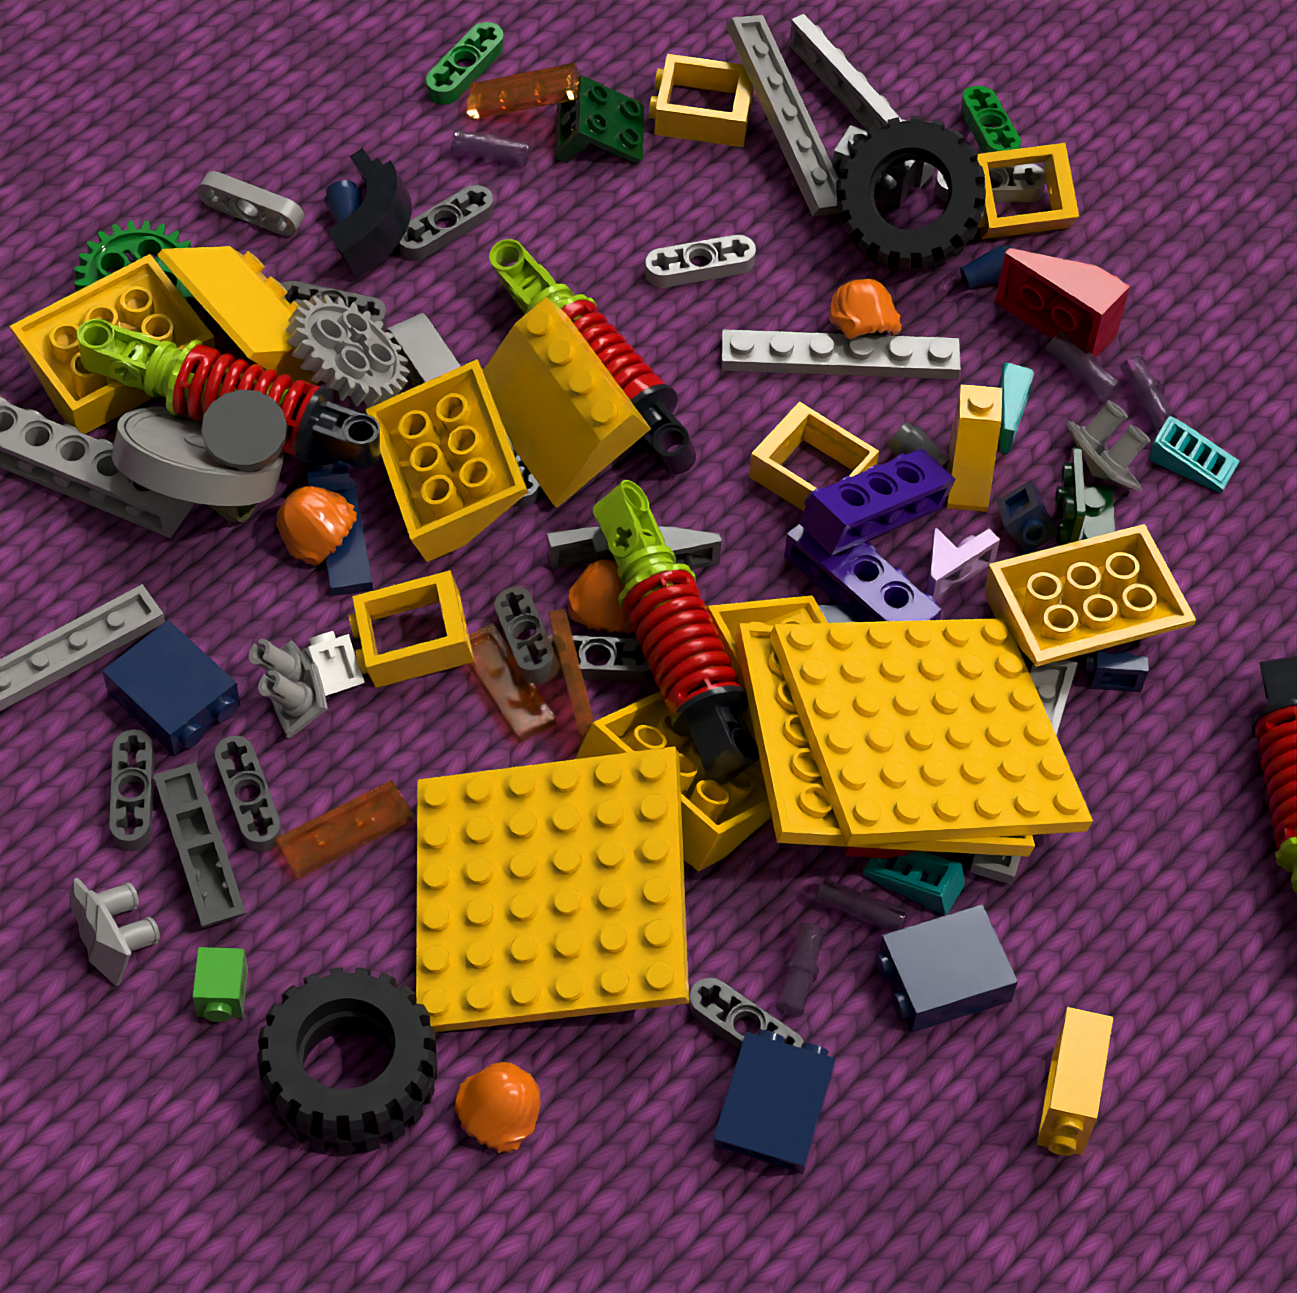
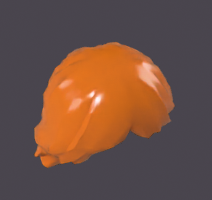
M873 279L852 280L842 285L833 294L829 308V320L836 326L837 330L841 329L844 332L845 338L850 340L859 335L875 333L876 331L883 333L884 330L889 333L891 332V335L894 336L898 335L901 331V315L896 311L890 293L880 282Z
M306 486L295 490L286 498L277 512L276 524L291 556L313 566H319L325 558L336 551V547L342 545L343 538L348 536L353 523L357 521V512L353 510L354 505L347 503L346 498L340 494L324 488Z
M602 559L586 568L575 584L569 589L567 596L569 600V616L574 622H578L588 629L594 628L597 632L605 630L611 634L615 632L617 634L625 633L629 635L634 631L630 625V618H628L624 609L618 603V596L625 588V585L618 576L616 561Z
M498 1062L467 1077L464 1082L459 1084L460 1088L456 1095L453 1110L458 1116L459 1121L462 1122L461 1128L466 1130L469 1136L475 1137L479 1144H486L488 1148H493L498 1153H512L513 1149L518 1150L522 1140H525L534 1132L541 1100L539 1086L530 1073H527L515 1064Z

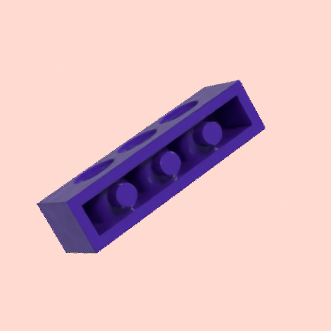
M921 448L907 455L900 454L892 461L880 466L873 465L865 472L853 477L846 476L838 483L828 487L815 489L806 498L804 503L806 507L798 523L832 556L941 509L956 479Z
M800 524L787 533L784 557L839 606H853V618L856 621L940 620L942 609L938 606L935 599L916 588L901 569L892 567L885 561L871 543L865 541L837 553L840 556H831ZM859 579L869 580V582L861 581ZM889 605H896V606H899L900 608H893V607H891V606H889Z

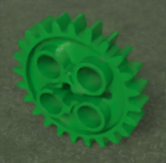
M129 220L127 230L122 231L119 226L113 224V235L108 236L106 233L99 231L100 244L87 241V253H79L78 255L80 266L74 268L75 279L77 280L74 282L75 292L112 274L106 272L107 270L113 268L120 270L131 264L125 253H129L134 262L150 254L157 257L154 260L189 305L192 307L200 306L198 300L157 255L162 249L191 248L189 240L179 243V231L176 230L169 236L165 235V224H160L155 231L150 230L149 220L144 221L141 229H136L133 221Z

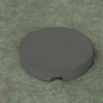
M241 389L225 393L212 402L203 416L201 431L206 451L216 463L224 467L227 465L236 468L237 471L249 472L264 468L278 458L287 437V423L283 410L271 397L259 391Z

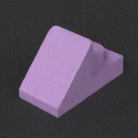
M935 528L930 551L927 594L931 595L936 601L987 568L989 564L995 563L1000 539L990 529H987L976 537L971 535L965 538L956 548L938 528Z

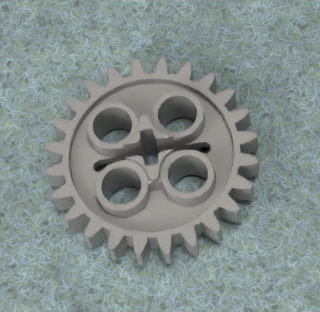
M315 295L309 301L303 300L288 319L290 324L287 326L286 332L291 336L288 338L287 343L296 347L292 355L304 360L300 368L313 371L312 381L318 382L322 380L326 383V387L338 391L339 398L342 401L347 396H350L355 406H359L364 401L369 408L401 392L408 382L406 377L410 373L404 367L408 359L399 355L402 350L401 346L391 342L394 334L384 333L381 330L383 326L382 321L375 323L371 321L369 311L363 314L359 313L354 302L350 307H346L341 297H338L334 303L328 295H324L321 300Z

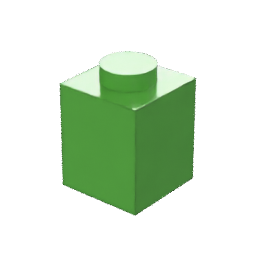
M198 947L193 991L197 1017H204L213 1022H225L231 1018H243L248 975L244 949Z

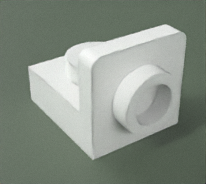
M334 631L310 638L311 646L301 651L302 653L306 651L311 662H315L318 666L325 696L365 683L349 634L338 638L335 637Z

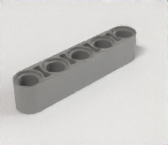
M418 314L385 329V333L394 334L391 342L401 346L402 350L399 355L408 359L404 367L410 371L408 377L415 387L461 367L425 314ZM508 437V440H509V442H510L511 448H512L513 453H514V449H513L512 443H511V441H510V439H509V437Z

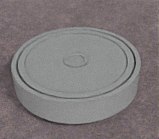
M166 407L136 409L124 414L119 419L112 451V461L122 474L145 488L176 499L216 506H243L260 503L272 497L277 490L284 459L283 452L264 468L249 472L237 471L236 468L227 465L224 467L216 463L206 451L201 431L203 422H197L186 416L172 415Z

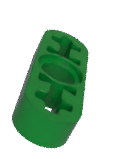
M492 22L476 24L431 69L426 76V91L428 98L432 102L441 105L453 103L494 62L504 48L503 30L501 27ZM460 59H470L475 62L470 67H460L455 64Z
M972 86L965 89L962 94L961 113L982 152L989 153L1020 149L1021 139L995 92L984 86ZM985 124H991V125H996V126H998V127L992 128V127H986V126H983V125H985Z

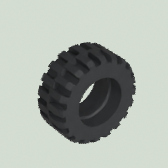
M911 116V121L900 122L899 117L888 119V125L881 128L876 124L867 130V136L863 140L857 139L850 147L851 153L848 158H843L839 168L840 176L836 181L837 207L845 233L849 235L852 244L859 252L863 251L868 256V259L877 265L879 263L888 265L890 270L900 272L901 268L911 269V272H922L924 267L933 265L935 269L944 265L945 260L949 257H957L964 251V246L968 241L973 240L978 232V225L983 219L986 189L983 167L978 162V155L972 145L968 146L964 142L962 134L956 129L952 132L945 128V123L936 119L929 123L924 122L922 116ZM909 160L922 161L937 168L943 175L948 187V200L941 216L932 224L915 230L900 229L887 223L879 214L874 201L875 186L881 174L892 165Z
M343 967L329 968L330 975L319 978L317 973H313L304 977V986L300 989H297L295 985H291L281 994L283 1005L273 1004L266 1014L267 1026L265 1025L260 1028L257 1040L259 1046L257 1062L266 1103L270 1104L275 1120L279 1125L285 1126L287 1124L289 1135L297 1141L303 1142L309 1137L311 1138L312 1148L323 1152L328 1151L329 1145L338 1146L339 1154H353V1147L363 1145L366 1146V1151L370 1152L380 1149V1140L389 1137L390 1141L394 1142L405 1135L404 1124L407 1122L410 1125H416L423 1116V1104H430L435 1092L434 1080L437 1079L438 1069L434 1028L431 1027L430 1015L425 1006L417 1004L416 994L408 986H401L397 989L396 978L384 972L380 973L379 978L371 976L370 968L356 967L355 973H344ZM343 1032H361L372 1035L386 1044L392 1052L390 1064L379 1077L366 1085L352 1089H336L318 1083L305 1072L304 1063L309 1053L317 1044L332 1035Z

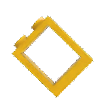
M667 54L664 69L658 68L656 73L655 91H659V96H652L650 101L649 118L655 119L654 135L744 147L754 88L743 64ZM678 85L735 93L733 111L731 113L669 104L672 86Z
M1066 143L977 154L978 162L983 167L986 189L985 210L983 219L978 225L981 239L1070 228L1079 218ZM1043 162L1052 211L997 218L988 169Z
M799 402L752 452L749 477L804 511L806 498L817 488L781 466L803 440L851 469L853 472L849 475L850 477L865 472L873 465H877L879 451Z
M451 570L352 596L355 613L349 614L350 626L354 638H360L362 645L361 649L356 650V658L362 675L369 673L375 688L474 662L460 592ZM440 602L447 633L446 637L378 655L372 620Z
M1071 1007L1066 1009L1053 1047L1037 1145L1048 1147V1150L1052 1153L1062 1156L1083 1155L1098 1116L1113 1017Z

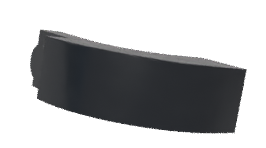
M363 148L350 155V158L367 185L365 199L353 214L327 230L339 253L356 278L379 264L393 251L404 236L412 213L411 197L391 160L385 164H382L378 157L371 160Z

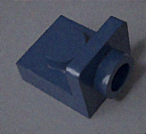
M317 452L310 461L305 463L308 486L324 488L329 491L351 488L347 463Z
M1032 480L997 500L1004 527L1025 553L1031 552L1059 534L1058 526L1046 512L1040 491Z
M1105 649L1083 655V672L1090 673V689L1128 692L1142 691L1149 671L1148 656H1135L1128 652L1106 654Z

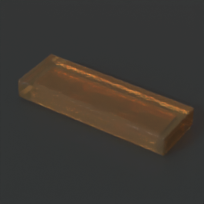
M574 62L471 83L466 112L471 120L576 100L579 70Z
M563 609L548 612L549 626L579 743L582 744L594 722L567 614Z
M494 623L469 634L474 662L467 665L517 742L521 743L556 726L555 715L535 685L524 679L512 650Z
M390 780L277 837L276 846L296 879H299L413 821V812L394 782Z

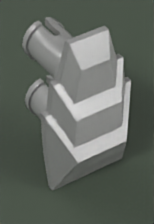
M1108 400L1087 427L1079 426L1073 421L1066 423L1077 448H1082V458L1087 463L1092 476L1138 492L1142 490L1139 482L1129 472L1128 466L1141 450L1150 443L1149 437L1136 426L1129 425L1127 431L1109 451L1106 448L1107 444L1105 442L1120 424L1128 418V415L1122 408Z
M260 639L258 640L259 645L266 648V650L254 643L249 651V661L268 671V675L271 678L264 674L259 681L258 690L261 695L272 700L286 737L290 739L328 710L319 669L315 662H311L306 651L302 653L292 640L279 649L271 644L270 641Z
M75 878L68 895L70 907L78 922L80 937L88 951L89 962L115 986H118L122 981L131 952L158 944L160 940L158 926L153 918L145 917L140 921L118 928L112 916L136 910L139 905L137 892L131 883L125 882L120 886L95 893L92 890L89 891L81 880Z

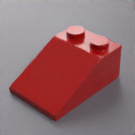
M1009 248L1004 255L995 303L1090 364L1117 336L1130 286L1122 282L1117 276L1108 273L1096 265Z

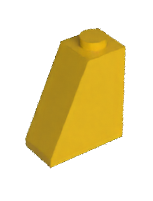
M962 384L960 386L948 447V459L950 460L948 463V473L956 480L947 496V509L988 511L1001 426L1002 388Z

